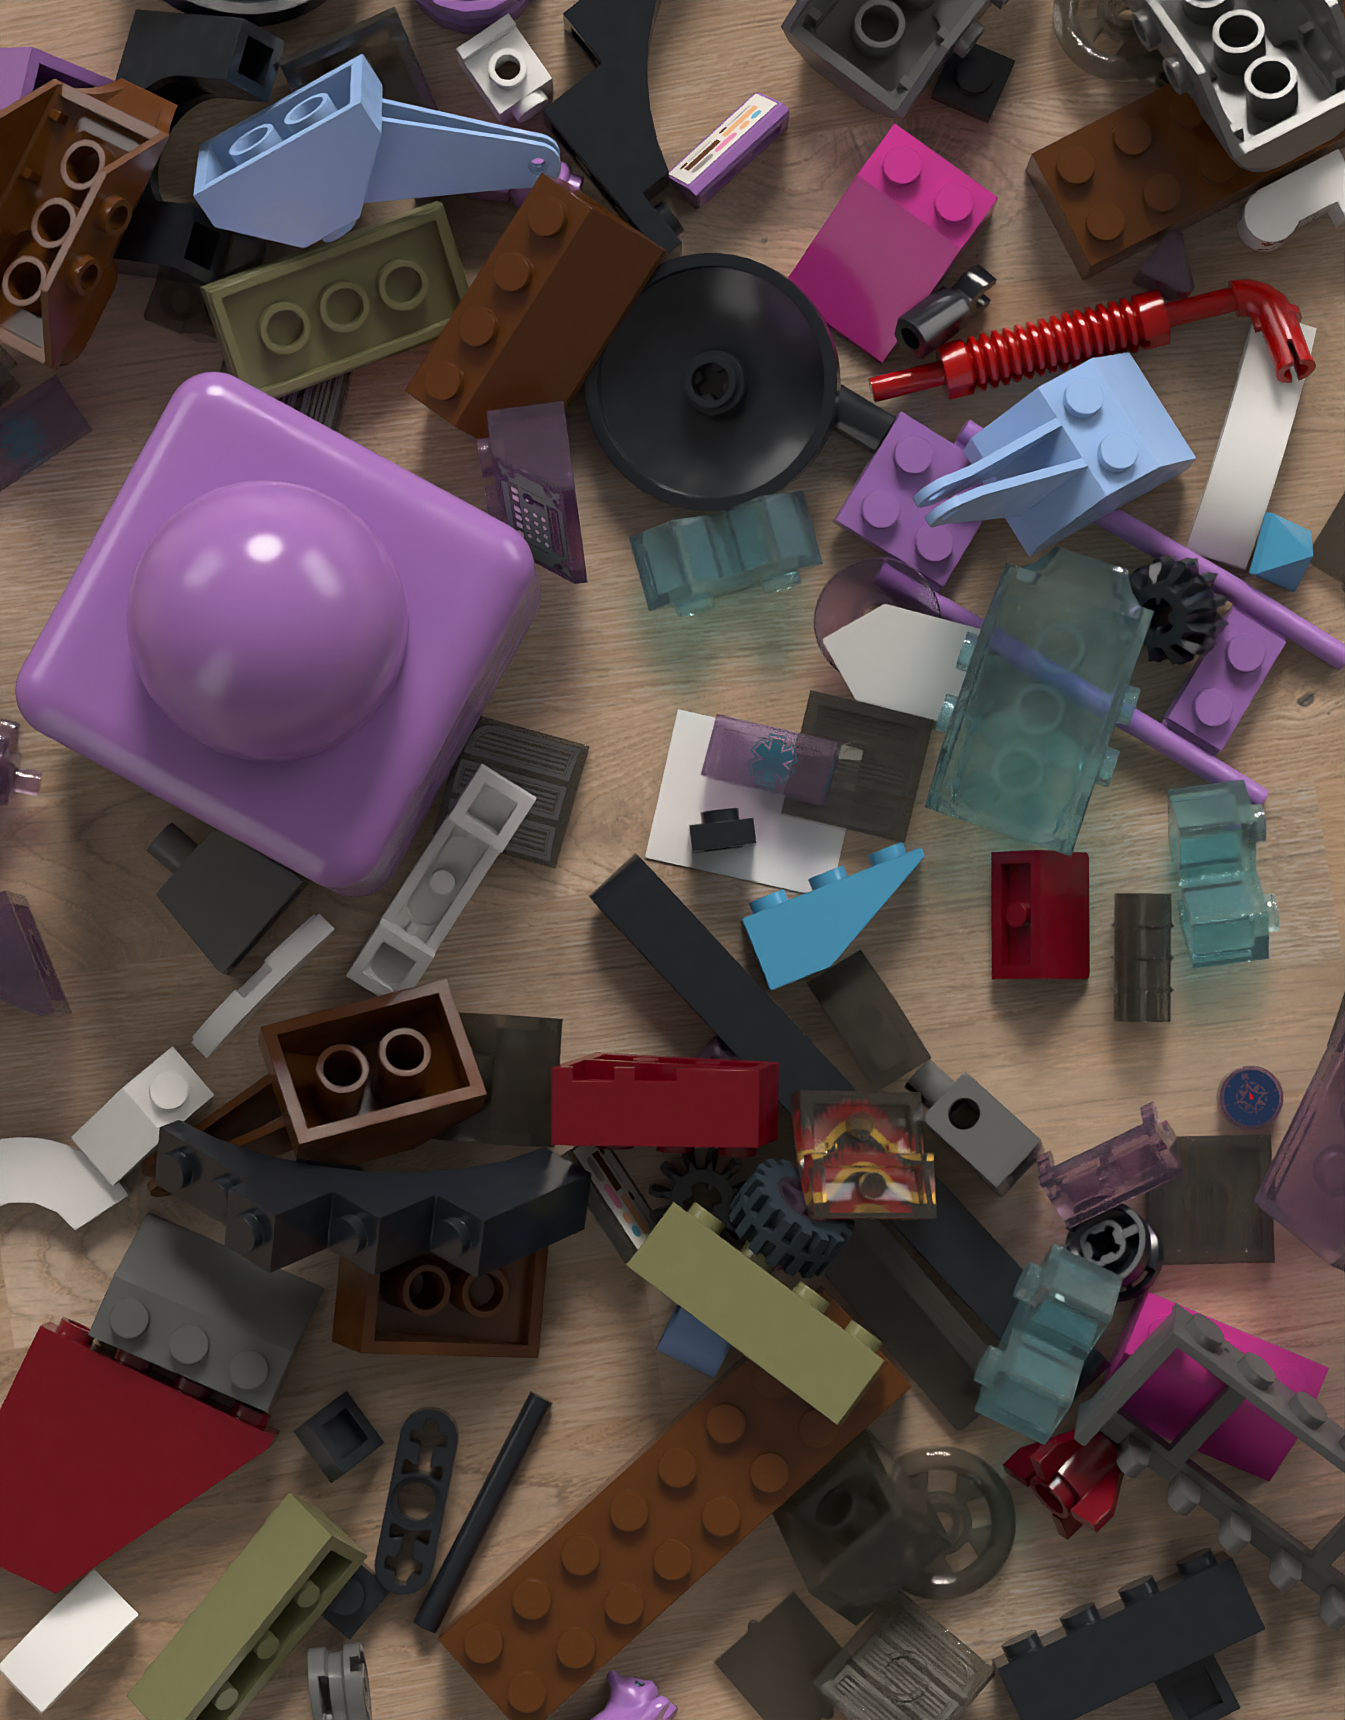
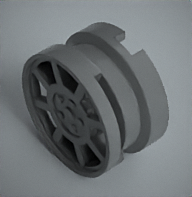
M361 1642L344 1644L342 1651L329 1653L326 1647L309 1649L307 1659L308 1682L313 1720H372L368 1670Z

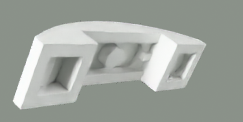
M1252 322L1237 369L1239 374L1206 486L1201 492L1185 546L1207 560L1241 570L1246 569L1281 465L1305 380L1304 378L1298 381L1294 366L1289 368L1292 383H1281L1277 380L1274 372L1275 368L1262 331L1255 333ZM1299 323L1311 354L1317 328Z
M481 764L395 894L347 972L346 977L377 996L415 987L433 960L440 944L499 853L503 852L536 801V797L484 764Z

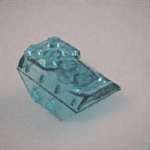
M1057 546L1044 557L1026 566L1018 567L1006 563L979 635L967 632L956 664V669L966 672L959 696L947 693L939 713L935 730L945 733L925 808L1072 856L1095 785L1098 784L1108 788L1120 754V750L1109 747L1116 723L1129 726L1141 692L1140 688L1129 684L1154 611L1143 608L1138 603L1130 586L1127 569Z

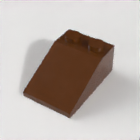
M549 1246L479 1278L472 1276L431 1251L375 1276L340 1256L332 1342L365 1354L538 1358Z

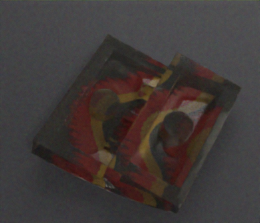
M800 1090L791 1094L797 1164L810 1219L932 1220L937 1218L934 1153H924L921 1092Z

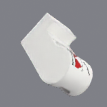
M1339 149L1259 189L1250 196L1248 202L1242 208L1237 221L1239 236L1246 246L1255 251L1262 252L1276 250L1288 240L1295 229L1327 213L1336 228L1345 224V160Z

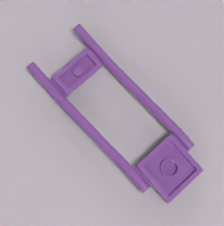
M902 411L897 413L893 423L832 521L886 555L871 581L926 615L988 631V637L984 646L985 650L1146 743L1250 809L1257 811L1267 798L1269 790L1216 758L1218 752L1222 751L1286 644V638L1338 670H1341L1345 665V644L1240 578L1118 508L1093 523L1155 559L1165 555L1175 556L1178 561L1187 557L1192 559L1198 558L1200 575L1206 572L1218 573L1212 589L1215 594L1230 597L1227 601L1232 603L1230 609L1226 610L1223 618L1229 624L1224 628V631L1214 635L1217 645L1210 652L1198 657L1162 718L1164 720L1162 723L1156 721L939 594L940 589L944 587L983 520L944 524L930 528L925 520V516L948 499L984 484L980 482L934 505L918 508L912 498L933 481L970 466L971 463L963 450L969 440L984 428L968 419L953 444Z

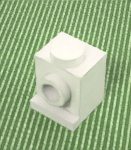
M509 13L456 48L460 67L501 125H504L514 117L519 123L524 122L540 112L549 103L546 95L553 91L552 77L517 29L516 23ZM506 62H515L520 67V72L515 78L504 80L496 74V69Z

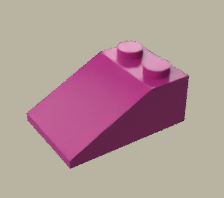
M894 123L858 172L788 278L810 297L821 312L828 327L882 365L898 344L894 336L898 318L938 289L992 215L998 197Z

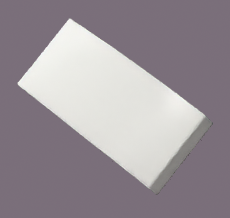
M93 1569L0 1663V1673L42 1715L89 1670L90 1664L137 1620L139 1614Z

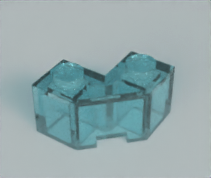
M803 490L759 496L717 514L671 520L629 537L649 611L675 607L677 617L689 616L714 608L712 599L763 585L764 593H773L801 584L799 573L823 564Z
M1244 779L1168 789V839L1171 861H1176L1178 865L1181 900H1177L1180 925L1192 969L1269 959V932L1279 930V915L1274 894L1263 893L1256 870V843L1266 841V822L1262 805H1251Z
M1054 1243L1040 1265L1029 1262L1015 1287L1013 1297L1019 1299V1302L997 1348L992 1345L987 1348L975 1372L973 1380L982 1384L974 1411L1045 1445L1072 1405L1085 1359L1112 1320L1123 1277Z

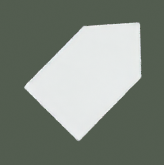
M883 604L823 639V643L857 701L960 726L988 637V631Z

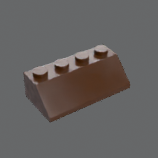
M541 173L405 391L454 427L522 464L530 466L667 251L569 182Z

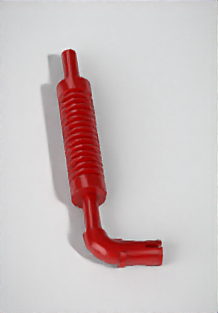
M1252 279L1229 280L1227 288L1164 303L1159 290L1155 289L1131 295L1130 301L1125 297L1119 298L1118 305L1114 300L1107 301L1106 308L1102 303L1096 304L1095 310L1090 306L1084 307L1083 314L1079 309L1072 310L1071 317L1067 312L1061 313L1060 319L1052 315L1049 316L1048 323L1044 318L1037 319L1036 326L1032 321L1026 322L1025 328L1020 324L1014 325L1013 332L1009 327L1002 328L1001 334L997 330L991 331L990 337L985 333L979 334L978 341L974 336L967 337L966 344L961 339L945 342L935 350L937 361L868 378L874 403L943 386L947 399L952 400L974 394L976 387L981 392L987 390L988 384L992 389L998 388L999 381L1004 386L1010 385L1011 378L1015 383L1021 382L1022 376L1027 380L1033 379L1034 372L1038 377L1045 376L1046 369L1050 374L1056 373L1058 367L1062 371L1068 370L1069 363L1075 368L1080 365L1081 361L1084 363L1091 358L1114 355L1116 352L1118 354L1126 353L1128 349L1131 353H1137L1139 346L1143 350H1149L1169 345L1171 327L1234 312L1237 317H1249L1255 333L1262 331L1275 368L1276 378L1281 383H1292L1290 367L1294 366L1297 379L1300 381L1314 372L1316 364L1310 354L1299 324L1302 320L1299 307L1295 304H1290L1287 297L1270 284Z

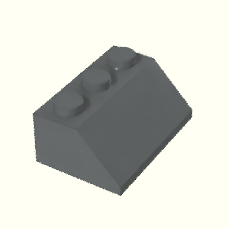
M149 1212L113 1275L88 1335L267 1412L274 1406L324 1287L282 1269L269 1273L227 1248L224 1244Z

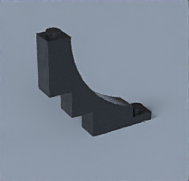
M579 0L563 13L564 30L593 64L595 69L543 109L544 124L619 218L667 251L660 262L662 264L682 255V241L678 236L684 232L678 219L662 201L654 207L649 202L669 186V170L657 140L648 90L649 52L654 24L662 0Z

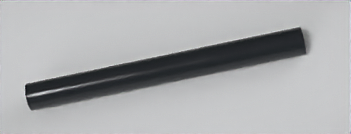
M530 1391L413 1621L421 1628L432 1633H436L553 1404V1402Z

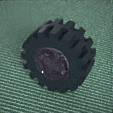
M768 1159L764 1164L761 1162L732 1201L729 1208L732 1211L729 1215L732 1224L738 1225L735 1232L739 1238L747 1239L750 1242L747 1248L755 1255L759 1253L766 1257L765 1263L775 1268L778 1264L783 1267L784 1273L791 1276L799 1272L802 1278H811L814 1274L818 1277L825 1272L852 1236L855 1221L850 1219V1216L853 1213L826 1212L828 1201L832 1203L834 1198L837 1199V1196H841L838 1191L824 1202L808 1204L803 1175L807 1178L808 1173L810 1175V1169L802 1165L794 1168L791 1161L781 1159L779 1163L774 1159Z

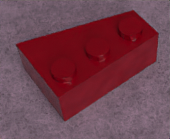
M595 1052L552 1067L551 1145L595 1146L596 1148L609 1150L647 1146L656 1147L658 1152L676 1154L694 1152L695 1147H718V1155L756 1156L757 1148L778 1139L779 1062Z

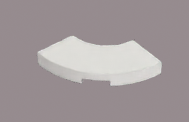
M320 914L317 916L312 915L264 960L263 966L241 988L235 989L192 1036L194 1040L191 1043L208 1058L244 1027L268 999L310 960L335 928Z
M35 1137L0 1139V1207L9 1203H36L57 1212L74 1230H78L132 1195L121 1180L112 1187L84 1153L74 1146Z

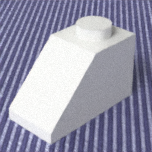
M172 1046L118 1091L71 1139L113 1187L158 1149L159 1127L177 1120L187 1124L190 1123L211 1105L214 1094Z

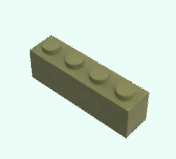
M673 1202L626 1266L835 1424L842 1426L888 1364L876 1354L883 1345V1342L853 1320L843 1330L823 1315L831 1303L800 1280L790 1290L771 1275L775 1268L765 1263L766 1257L761 1253L755 1255L747 1248L750 1244L748 1241L738 1251L722 1239L719 1234L726 1225L699 1204L694 1202L688 1212H686Z
M289 1492L281 1504L271 1512L265 1524L240 1555L227 1567L224 1575L200 1605L187 1617L184 1625L156 1660L146 1668L143 1676L128 1693L127 1697L147 1720H237L368 1555L325 1512Z

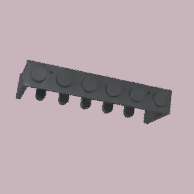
M1176 1303L1172 1307V1312L1098 1392L1090 1400L1079 1404L1074 1439L1085 1447L1099 1431L1118 1444L1116 1463L1123 1473L1131 1478H1136L1146 1466L1169 1483L1167 1500L1175 1512L1182 1516H1187L1197 1505L1201 1506L1219 1520L1218 1539L1227 1551L1232 1554H1238L1248 1543L1253 1545L1270 1558L1269 1577L1272 1583L1279 1590L1287 1593L1301 1581L1320 1596V1616L1330 1628L1338 1631L1345 1625V1575L1331 1564L1345 1551V1516L1311 1550L1192 1461L1190 1457L1245 1399L1344 1473L1345 1430L1327 1417L1325 1409L1311 1395L1303 1391L1295 1393L1279 1381L1272 1368L1261 1357L1250 1352L1242 1353L1225 1340L1222 1331L1213 1321L1202 1314L1196 1313L1192 1315ZM1178 1347L1226 1383V1385L1170 1444L1124 1410L1122 1406Z

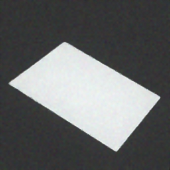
M678 709L645 858L808 893L812 891L808 879L838 867L847 825L789 812L788 810L795 796L799 779L854 792L855 785L801 773L805 756L810 757L811 763L816 762L859 772L858 770L813 760V757L860 768L859 765L834 759L861 763L863 750ZM771 734L789 738L787 748L795 745L799 763L791 766L796 774L785 786L778 781L776 789L759 786L760 776L752 779L748 761L756 758L751 750L762 738L769 743ZM772 737L770 747L762 741L753 751L760 759L750 762L753 776L763 773L760 784L775 787L777 777L785 784L794 773L787 765L797 762L794 748L785 750L787 740ZM775 739L785 742L782 754L792 750L795 760L783 764L791 772L785 781L776 773L774 784L772 785L763 782L766 770L755 774L753 763L764 760L756 750L764 744L771 751ZM810 763V768L827 771L856 779L858 777V775L841 772L813 765ZM807 788L803 790L802 797L805 796L851 808V805L805 795L804 791L852 803V799ZM802 797L800 799V802L804 801L837 810L850 812V810L802 799ZM800 802L798 804V807L849 818V815L800 804ZM738 808L739 819H754L755 846L691 853L689 825L701 824V812Z

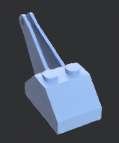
M361 54L200 144L193 196L216 228L306 248L321 239L324 242H332L348 233L355 225L356 220L360 218L363 203L532 188L541 173L558 178L561 171L560 150L557 143L551 137L541 133L383 99V85L364 55ZM536 158H541L545 160L544 162L538 164L532 162V160Z
M1129 352L1091 358L1035 389L969 440L963 452L970 461V466L933 481L916 493L912 499L918 508L934 505L983 482L984 485L956 495L934 508L925 516L927 524L930 528L944 524L1005 518L1028 556L1032 557L1187 471L1196 457Z

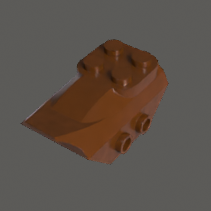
M122 78L93 88H73L57 79H53L0 110V342L54 370L70 364L83 352L115 289L118 277L117 265L113 256L170 136L169 130L178 106L177 104Z

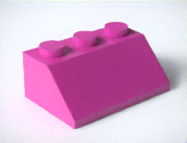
M1145 1291L1142 1295L1136 1297L1109 1363L1111 1366L1106 1369L1098 1390L1172 1312V1307L1176 1304L1175 1302L1149 1291ZM1180 1305L1192 1315L1198 1313L1194 1310H1191L1187 1307ZM1206 1316L1219 1327L1226 1341L1244 1354L1250 1352L1261 1357L1272 1368L1276 1378L1295 1393L1303 1391L1317 1399L1328 1372V1367ZM1177 1347L1128 1399L1122 1408L1156 1434L1173 1441L1224 1388L1226 1383ZM1245 1399L1197 1451L1270 1482L1298 1438Z

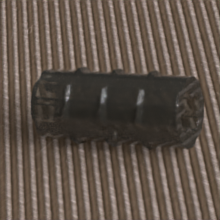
M1114 893V923L1111 924L1114 928V954L1111 956L1114 960L1113 987L1110 989L1113 992V1021L1171 1022V993L1174 991L1171 987V961L1174 959L1171 955V929L1174 927L1172 924V894Z

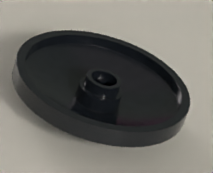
M723 253L686 255L659 264L585 379V398L592 428L599 444L617 470L639 489L658 500L674 506L701 511H725L757 504L776 495L797 480L814 462L830 435L839 406L841 390L840 365L835 342L827 322L810 297L796 283L777 270L749 258Z

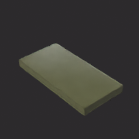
M434 201L346 233L332 242H321L203 285L200 289L229 374L278 399L437 340L468 291L469 286L443 203Z

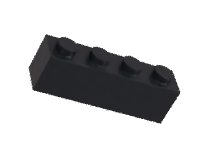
M1211 1548L1198 1550L1177 1561L1176 1566L1179 1571L1155 1582L1153 1575L1141 1577L1121 1587L1118 1590L1121 1599L1098 1610L1094 1602L1081 1605L1059 1618L1062 1627L1040 1637L1036 1630H1030L1003 1643L1001 1648L1004 1654L992 1660L1020 1720H1074L1265 1630V1626L1233 1558L1224 1550L1213 1554Z

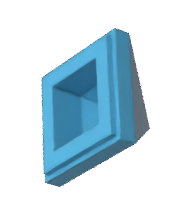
M1266 512L1249 574L1284 590L1295 592L1313 558L1312 532L1274 513Z

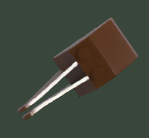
M446 978L260 1026L258 1043L268 1074L194 1127L217 1139L275 1157L294 1150L296 1159L356 1165L417 1148L483 1109L487 1093ZM157 1151L144 1159L141 1167L145 1176L154 1177L147 1183L150 1195L153 1197L170 1196L173 1194L155 1184Z

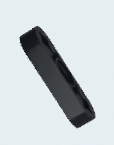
M424 1407L413 1412L403 1424L400 1432L374 1564L375 1574L380 1584L388 1591L398 1595H408L419 1591L428 1582L434 1568L459 1442V1429L456 1421L448 1412L437 1407ZM427 1420L437 1421L438 1432L448 1436L447 1445H436L430 1462V1467H443L442 1478H438L424 1470H403L405 1459L414 1464L419 1462L422 1445L419 1440L412 1439V1430L423 1429ZM409 1483H424L434 1492L436 1504L434 1510L428 1516L415 1519L407 1516L401 1510L398 1501L399 1493ZM392 1523H396L409 1531H431L429 1541L419 1536L415 1539L412 1556L413 1560L422 1563V1572L412 1571L407 1581L396 1579V1568L387 1565V1556H398L405 1534L392 1535Z

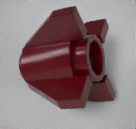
M1076 1426L1071 1431L1020 1447L1002 1464L1005 1473L1026 1487L1031 1486L1042 1504L1053 1512L1052 1517L1059 1535L1067 1540L1083 1525L1097 1533L1114 1516L1124 1473L1116 1463L1118 1444L1099 1431L1084 1447L1074 1439Z

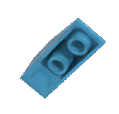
M903 842L868 855L867 857L871 864V867L848 876L844 866H840L808 879L812 889L808 893L788 900L785 890L782 889L750 902L749 906L753 915L743 918L741 923L768 990L772 991L831 967L925 857L922 848L920 847L907 853Z

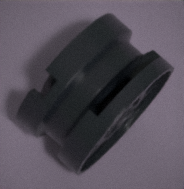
M1113 1200L1091 1203L1079 1210L1067 1224L1065 1229L1069 1232L1065 1245H1061V1257L1064 1266L1072 1277L1099 1298L1112 1302L1134 1299L1147 1291L1158 1278L1164 1260L1162 1240L1155 1228L1126 1204ZM1144 1271H1147L1148 1273L1145 1276V1278L1139 1284L1133 1286V1282H1135L1143 1274ZM1126 1287V1291L1117 1293L1108 1292Z

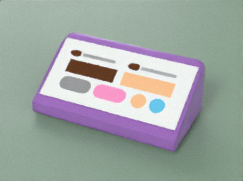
M762 93L753 94L669 171L670 183L695 209L697 207L701 208L788 129L790 110L782 102Z

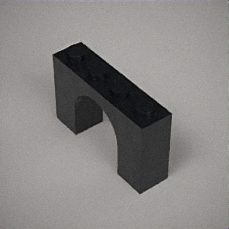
M136 9L115 81L122 78L177 104L178 106L169 130L170 134L178 121L190 109L210 99L226 98L268 103L286 41L244 18ZM159 157L131 221L113 256L117 265V273L198 285H206L217 281L231 231L214 227L204 211L190 204L163 201L158 184Z

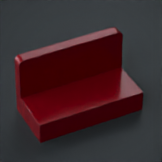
M1053 850L991 852L992 979L1084 980L1089 978V855L1086 852Z

